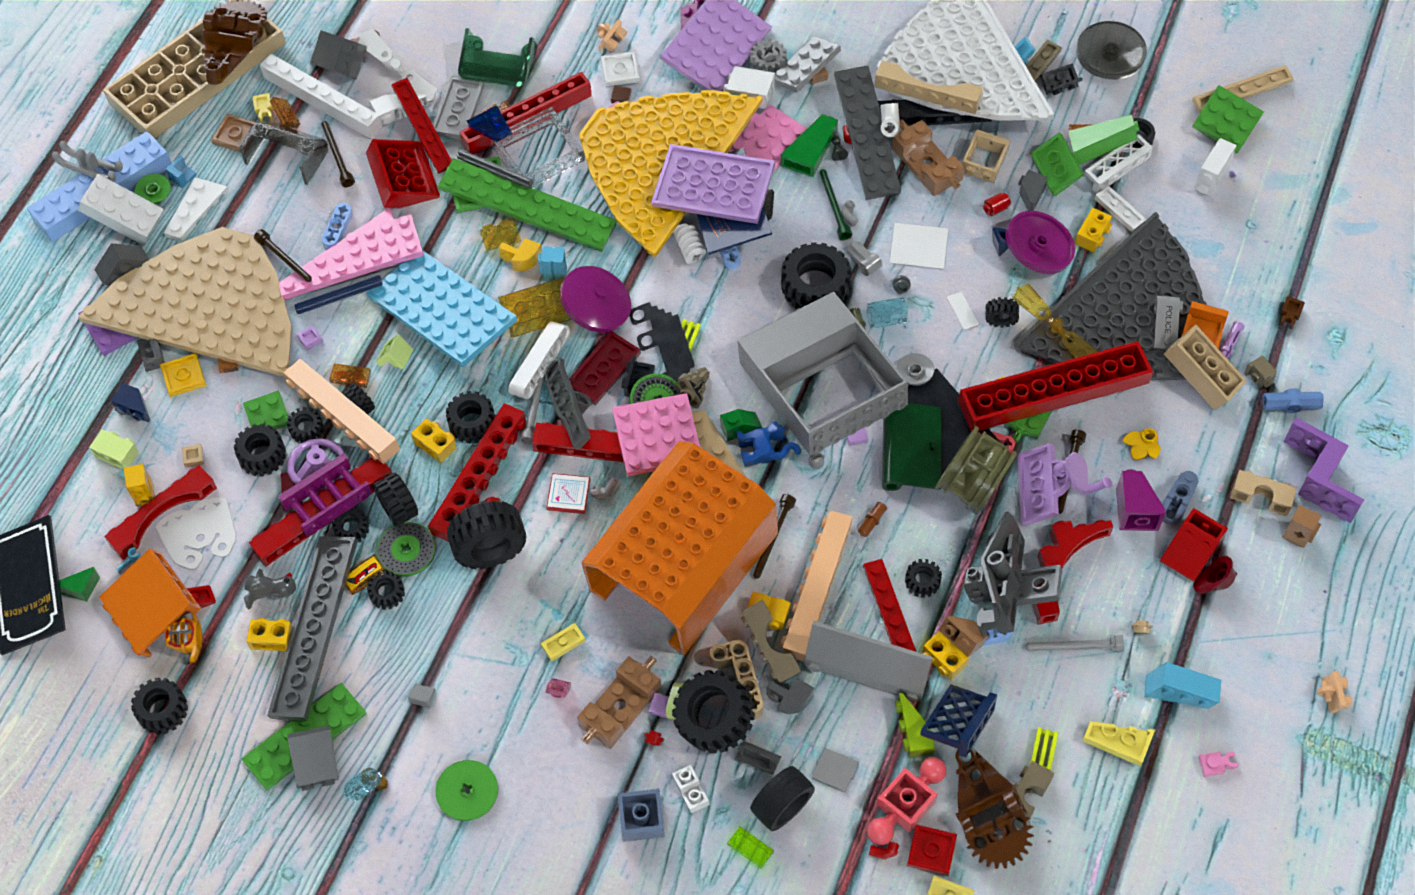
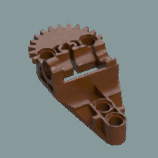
M233 0L232 3L226 1V4L219 3V6H214L211 12L206 11L203 19L205 72L208 84L218 85L222 83L252 51L263 36V23L266 22L267 11L265 7H261V4L256 5L255 1L250 3L249 0L245 2L243 0H239V2Z
M958 749L955 755L959 768L956 769V774H958V813H956V816L964 830L965 838L968 844H970L967 846V849L975 850L972 857L980 855L979 863L987 859L986 867H990L992 862H994L995 869H999L1001 862L1005 869L1008 868V861L1015 866V858L1020 861L1023 860L1021 852L1029 854L1025 846L1033 845L1027 840V838L1034 837V834L1028 833V830L1034 828L1033 825H1030L1031 818L1013 784L975 749H971V759L968 762H965L963 757L958 755ZM977 769L981 775L979 780L974 781L972 779V772ZM1005 801L1010 812L996 818L997 826L994 820H991L976 828L972 816ZM1019 817L1024 822V826L1020 830L1014 825L1015 820ZM998 828L1004 830L1002 837H997L996 835L999 832ZM980 836L986 840V845L983 848L977 845V839Z

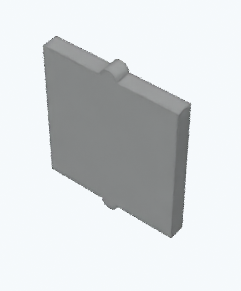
M825 748L820 760L816 763L817 767L812 779L846 793L850 781L854 779L853 774L859 761Z

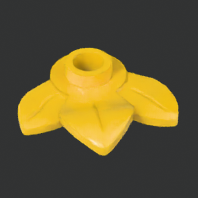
M1146 428L1141 432L1132 431L1123 439V443L1132 446L1131 457L1134 460H1142L1147 455L1156 459L1160 454L1161 447L1157 443L1158 434L1152 428Z

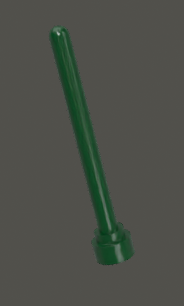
M821 169L819 173L838 224V238L841 241L848 240L853 235L851 228L844 222L826 170Z

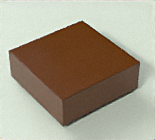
M614 86L611 103L629 101L631 88Z

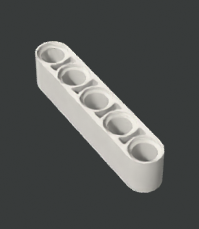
M553 321L547 324L509 384V393L511 395L524 399H529L533 395L540 376L541 378L545 376L549 365L557 357L569 338V326Z

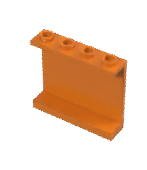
M151 548L99 596L103 603L102 607L111 614L113 623L120 627L122 636L131 643L133 652L138 656L142 655L149 658L152 654L148 647L186 611L196 614L201 609L162 553Z

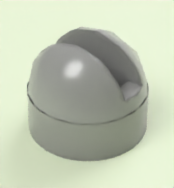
M821 453L811 455L809 457V465L814 469H820L824 465V456Z

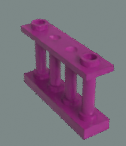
M344 453L278 496L286 511L293 508L304 521L301 527L306 537L317 533L320 528L372 495L367 481L359 485L348 470L351 469V466ZM339 476H343L353 488V491L345 496L332 482ZM324 486L328 488L337 500L329 507L325 505L316 493V491ZM307 497H310L321 511L312 518L300 505V502Z

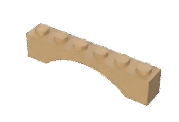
M882 60L875 74L876 88L976 114L982 101L983 87L969 83L950 86L929 84L910 76L900 65Z

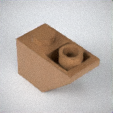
M949 615L939 628V631L967 657L979 650L990 635L987 632V636L984 637L979 632L975 621Z

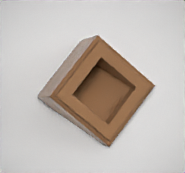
M825 68L812 77L810 80L811 85L828 80L829 74Z

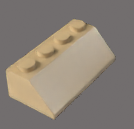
M1197 325L1193 326L1164 353L1169 361L1214 410L1227 403L1247 382Z

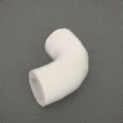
M883 104L880 106L882 118L881 132L887 138H892L898 134L900 128L898 104Z

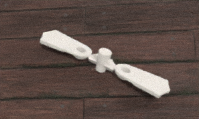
M373 28L361 34L358 43L367 46V52L381 62H388L402 76V79L412 76L413 79L410 83L417 95H426L427 102L434 99L438 89L412 70L407 71L398 59L392 58V50ZM388 53V56L384 58L383 54Z

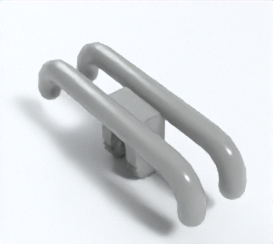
M65 141L59 143L60 148L69 156L77 158L79 165L64 160L58 152L52 153L55 162L62 167L93 178L100 174L114 182L116 179L114 172H120L123 169L121 161H116L115 164L96 158L92 152L86 154L85 150L80 148L75 151ZM99 166L111 171L108 175H105L95 170Z

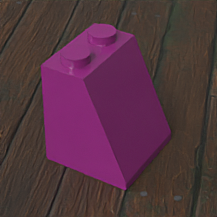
M1134 469L1122 471L1116 487L1119 530L1159 531L1166 511L1144 473Z

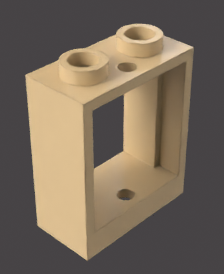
M977 130L962 161V165L965 167L964 173L995 183L1008 154L1011 140ZM977 147L1000 154L994 169L970 162Z

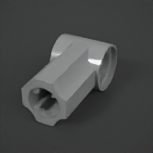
M854 241L847 248V254L858 264L860 271L865 276H869L882 267L880 257L876 253L871 254L859 241Z

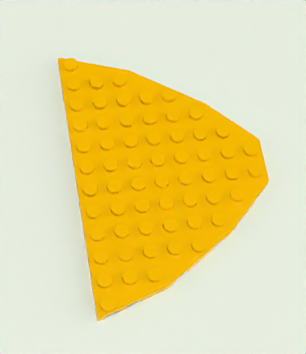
M702 90L701 93L694 94L690 92L662 94V97L644 96L630 103L625 101L607 109L604 107L598 108L581 130L579 137L592 180L617 223L653 257L656 258L687 213L653 207L651 203L670 144L728 153L763 102L762 96H757L756 98L747 97V94L738 96L730 95L729 92Z

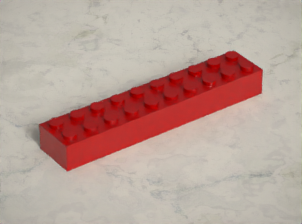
M1139 341L960 389L958 403L970 431L975 426L979 427L978 431L1149 384L1153 370Z

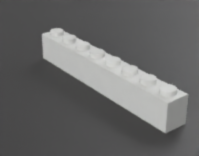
M270 54L260 64L263 77L266 80L364 136L372 139L382 129L380 116L377 113L273 54Z

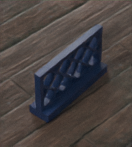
M950 684L921 729L920 735L959 749L958 755L966 758L995 711L997 694L990 692L986 697ZM953 692L961 695V697L953 698L951 694ZM976 700L981 703L972 704L971 701ZM965 702L967 706L959 707L957 703ZM952 704L954 708L946 709L944 706ZM971 711L973 714L970 716H965L963 712ZM958 714L960 717L952 719L950 715ZM945 716L947 720L938 721L936 717ZM964 723L966 727L958 728L956 724ZM950 725L952 727L950 730L943 729V726ZM937 728L939 732H932L928 729ZM957 735L959 739L957 741L948 736Z

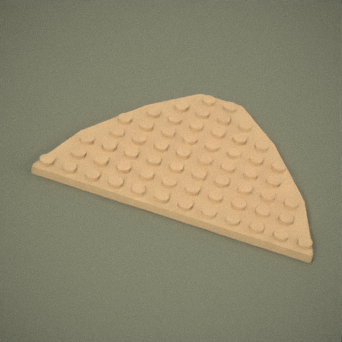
M224 227L176 244L143 263L141 267L135 268L119 277L95 301L86 306L78 316L79 322L146 340L156 339L160 344L285 377L283 372L289 368L292 328L285 301L281 295L277 273L261 244L254 240V235Z

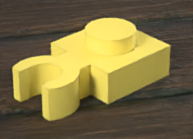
M270 94L252 96L256 114H258L260 122L263 123V117L268 116L270 121H272L271 111H273Z

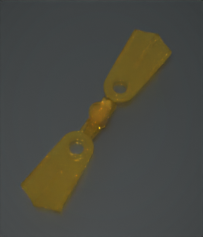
M1030 284L1017 287L1012 299L1017 301L1019 305L1037 319L1046 320L1051 326V331L1062 336V343L1074 358L1098 352L1072 331L1067 332L1062 327V319H1054L1051 316V309ZM1044 311L1045 315H1040L1039 312ZM1067 338H1071L1073 342H1068Z

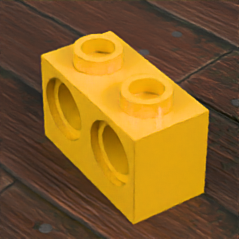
M426 418L411 432L413 443L439 463H442L456 449L455 437L450 432L443 431L435 421L431 422Z
M266 618L251 619L246 642L252 650L286 652L293 627L291 622L284 619H278L277 621H270ZM265 631L262 635H257L258 632ZM280 632H285L282 636L276 637Z
M940 631L923 645L922 654L933 657L931 663L937 667L938 672L943 677L947 676L952 680L968 665L970 657H967ZM937 647L940 648L942 651L935 652L932 648ZM953 661L956 663V665L951 666L947 662Z

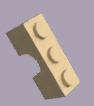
M1239 470L1230 498L1249 504L1253 495L1263 494L1269 500V511L1287 516L1292 508L1297 488L1288 483L1274 481L1269 477H1261L1249 471Z

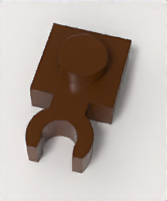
M1287 296L1280 313L1284 315L1280 320V326L1284 322H1289V329H1293L1295 320L1300 318L1305 302Z

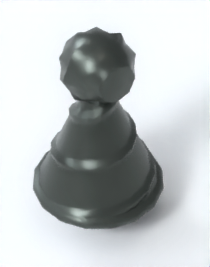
M833 137L831 139L834 145L831 156L832 160L841 161L846 159L848 151L840 145L839 137Z

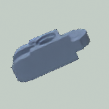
M1185 471L1181 473L1162 503L1166 511L1163 519L1164 523L1176 525L1182 520L1199 482L1194 472ZM1168 512H1174L1175 516L1170 517Z

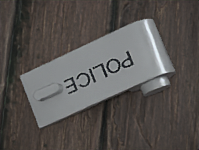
M1156 296L1154 313L1156 314L1154 349L1168 350L1178 340L1179 312L1182 313L1183 301H1180V297Z

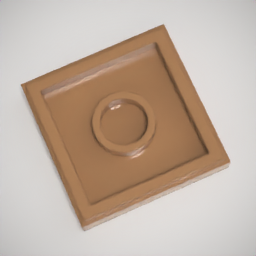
M226 114L211 139L212 144L244 153L259 129V124Z

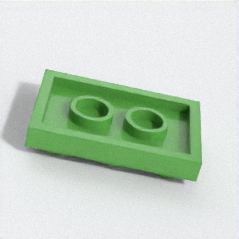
M1057 133L1031 153L1041 174L1048 177L1047 185L1054 196H1057L1084 176L1061 133Z

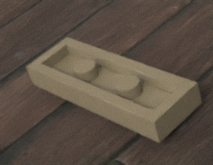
M1048 39L1026 65L1035 83L1040 78L1039 75L1046 71L1062 49L1061 46Z

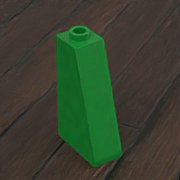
M822 114L782 153L781 166L814 177L831 144V139L838 131V119Z

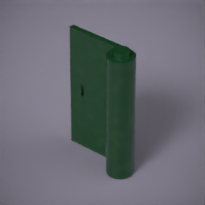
M908 403L903 409L896 410L886 418H883L882 488L887 491H897L902 485L935 489L936 484L941 478V407Z

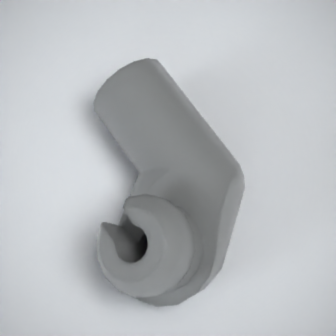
M847 200L842 206L841 214L853 227L858 223V219L853 215L855 203Z
M609 478L604 487H591L590 493L596 499L609 497L618 482L613 478Z

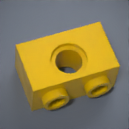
M144 464L125 467L126 489L135 505L143 506L155 498L153 481Z

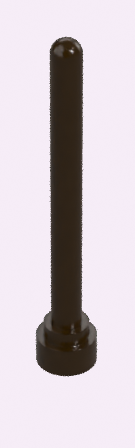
M323 121L321 123L341 173L339 177L342 187H351L354 185L355 179L346 169L328 122Z
M260 229L254 234V240L257 243L266 245L306 282L312 281V277L271 241L269 233L264 229Z
M1078 429L1071 431L1070 440L1072 447L1070 454L1073 452L1078 453L1079 447L1085 442L1087 434L1084 431ZM1069 489L1058 498L1059 514L1063 513Z
M782 494L779 501L781 509L777 516L778 534L787 512L794 508L797 501L795 497L789 494ZM777 536L761 555L753 573L755 579L761 577Z

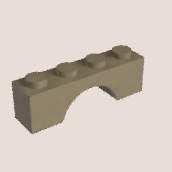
M761 600L742 610L743 617H741L744 626L746 628L750 627L753 632L750 637L755 646L760 645L763 651L760 655L765 664L769 662L772 668L769 672L773 680L783 684L803 673L792 653H779L770 647L767 640V630L774 618L765 602Z

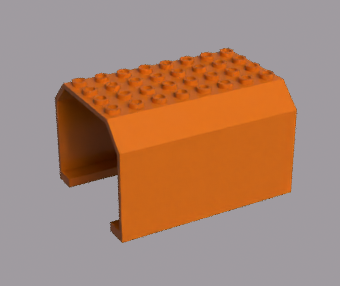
M678 441L581 562L589 590L606 601L618 584H621L658 609L676 627L677 631L670 638L668 644L685 655L777 536L776 503L757 483L698 445L691 442Z

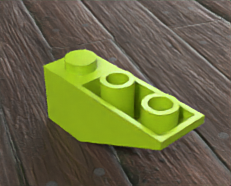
M899 693L898 701H895L896 712L901 715L899 728L900 732H904L905 739L902 740L904 752L908 751L909 758L933 755L935 750L934 740L920 735L926 721L904 694Z

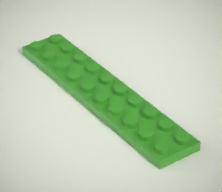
M455 158L451 161L438 184L439 190L600 252H603L617 225L615 219L534 188H525L487 170Z

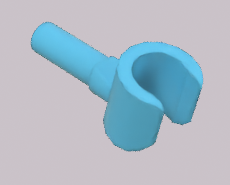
M130 548L128 550V558L116 570L120 572L131 562L135 563L141 557L140 552L134 555L136 548Z

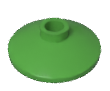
M161 174L146 175L135 186V194L153 204L166 199L171 191L169 180Z

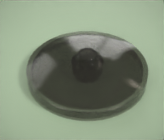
M1102 21L1087 27L1079 36L1076 47L1077 58L1082 67L1094 76L1109 80L1124 79L1135 74L1143 66L1147 53L1146 43L1141 34L1133 27L1116 21Z

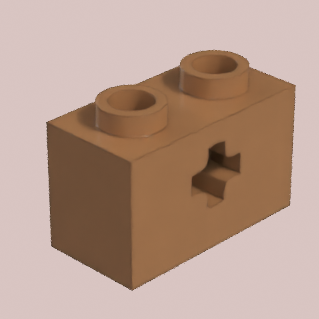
M1299 505L1282 538L1304 548L1307 542L1312 543L1321 526L1318 523L1321 515Z

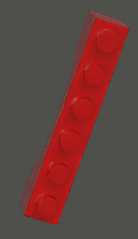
M198 465L190 469L181 479L174 481L165 491L158 493L149 503L141 506L132 516L125 518L120 525L112 528L104 537L111 548L124 560L128 557V550L135 547L136 550L139 548L144 533L158 516L181 503L203 500L216 490L217 487L213 479Z

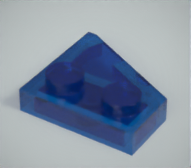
M497 105L467 120L469 127L495 142H499L512 135Z

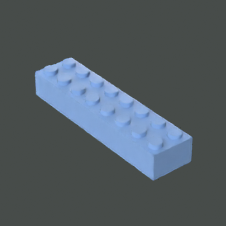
M148 131L102 159L112 164H115L116 161L122 162L123 169L120 172H114L116 176L114 183L129 191L134 190L137 182L144 176L159 174L171 164L166 150ZM98 166L95 171L108 175L111 170ZM80 173L27 207L33 221L52 242L91 218L78 211L81 199L95 178Z

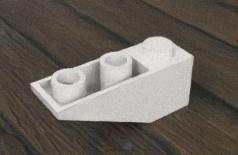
M383 95L370 101L371 109L380 116L382 126L407 117L396 95ZM417 95L423 108H428L426 95Z

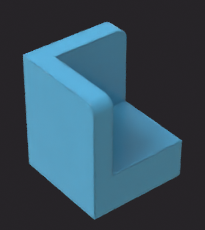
M181 156L166 168L169 179L181 188L196 176V172L186 166L184 158Z

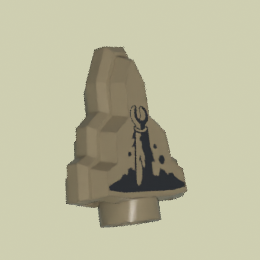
M706 367L696 369L695 372L691 371L688 374L684 373L677 381L678 388L680 389L679 395L687 393L689 404L694 408H699L704 399L705 383L710 373Z

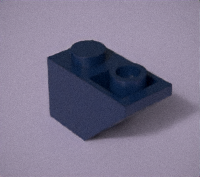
M122 383L111 400L115 411L121 415H130L137 421L143 420L149 423L150 417L140 390Z

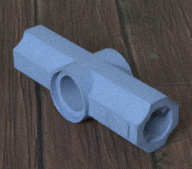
M1292 388L1281 393H1264L1262 396V405L1265 410H1286L1288 413H1297L1302 411V409H1322L1324 406V396L1321 392H1300L1299 389Z

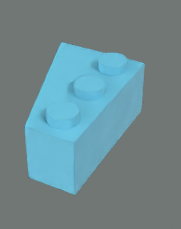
M1166 662L1147 674L1144 697L1209 709L1220 703L1222 680Z

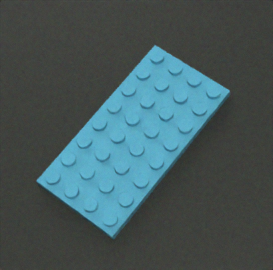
M424 251V256L402 262L382 279V286L366 292L369 299L462 367L466 366L518 321L516 315Z

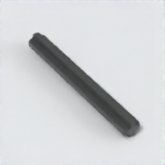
M458 151L457 158L464 162L487 170L525 188L531 189L533 187V179L467 151Z

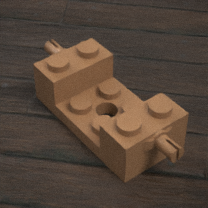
M901 119L900 128L902 131L893 137V151L933 196L951 186L955 190L961 185L959 182L963 180L965 169L954 155L947 158L932 142V130L923 120L908 126ZM924 160H929V161H931L932 163H931V164H925V163H923V161H924Z
M628 656L616 670L617 677L595 704L589 702L578 715L579 726L587 731L581 738L583 742L589 744L591 739L595 737L611 749L653 699L654 693H658L661 689V679L650 670L655 662H657L653 656H649L644 664L638 663ZM618 701H623L626 704L623 709H616L614 707Z

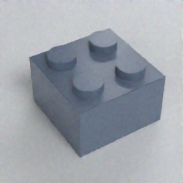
M660 789L617 793L623 842L665 837Z

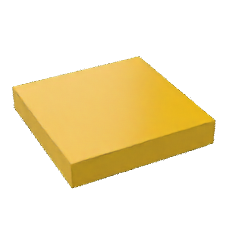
M196 353L160 364L170 398L207 386Z

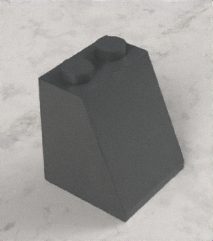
M329 726L287 734L297 789L301 788L302 791L314 789V785L330 786L334 785L336 780H339Z

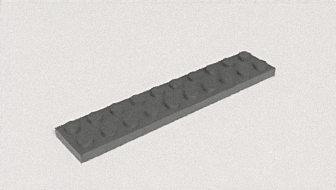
M319 537L267 714L270 719L308 720L358 540L355 537Z

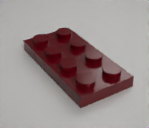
M611 331L569 378L574 391L588 396L591 403L596 406L624 374L627 363L631 362L632 356H637L638 358L641 354V349Z

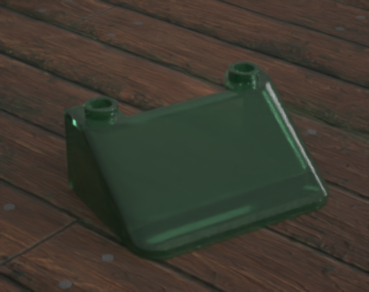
M466 28L458 74L465 80L520 87L526 82L538 45L534 38L530 37L529 43L523 46L521 55L483 50V40L479 36H474L471 30Z

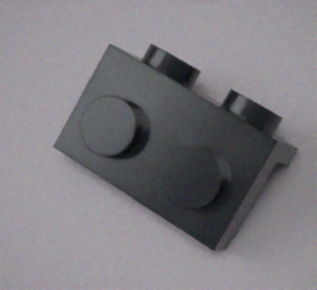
M1073 63L1039 75L1046 95L1053 93V96L1062 93L1065 88L1069 90L1075 89L1083 81L1082 77L1078 78Z
M632 356L631 362H628L626 367L627 377H623L621 388L624 389V396L630 397L631 390L639 379L646 375L654 374L655 365L637 362V356Z

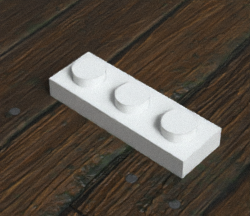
M1109 186L1095 195V200L1132 233L1147 220Z

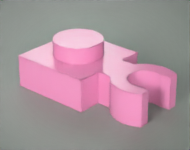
M1220 751L1199 755L1198 759L1204 777L1224 774L1226 771L1225 767L1230 770L1236 769L1239 765L1238 762L1231 763L1229 761V758H1234L1235 752H1228L1224 757H1221Z

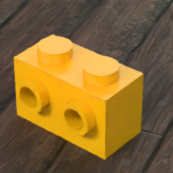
M1092 208L1077 233L1075 244L1095 253L1097 247L1101 248L1103 245L1105 233L1109 234L1113 226L1110 223L1112 216Z

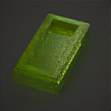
M740 826L727 842L728 846L761 869L774 853L772 848Z

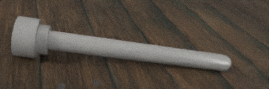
M540 376L537 381L538 384L533 393L526 428L520 434L519 441L526 445H532L533 428L545 376L542 378Z
M1114 635V637H1110V640L1034 642L1026 644L1028 651L1110 648L1115 650V652L1124 651L1123 635Z

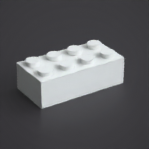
M97 174L78 208V211L143 246L160 221L164 210L100 174Z

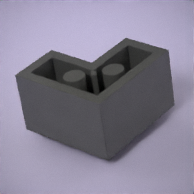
M111 243L94 270L103 285H111L119 277L135 268L141 267L149 258L142 246Z

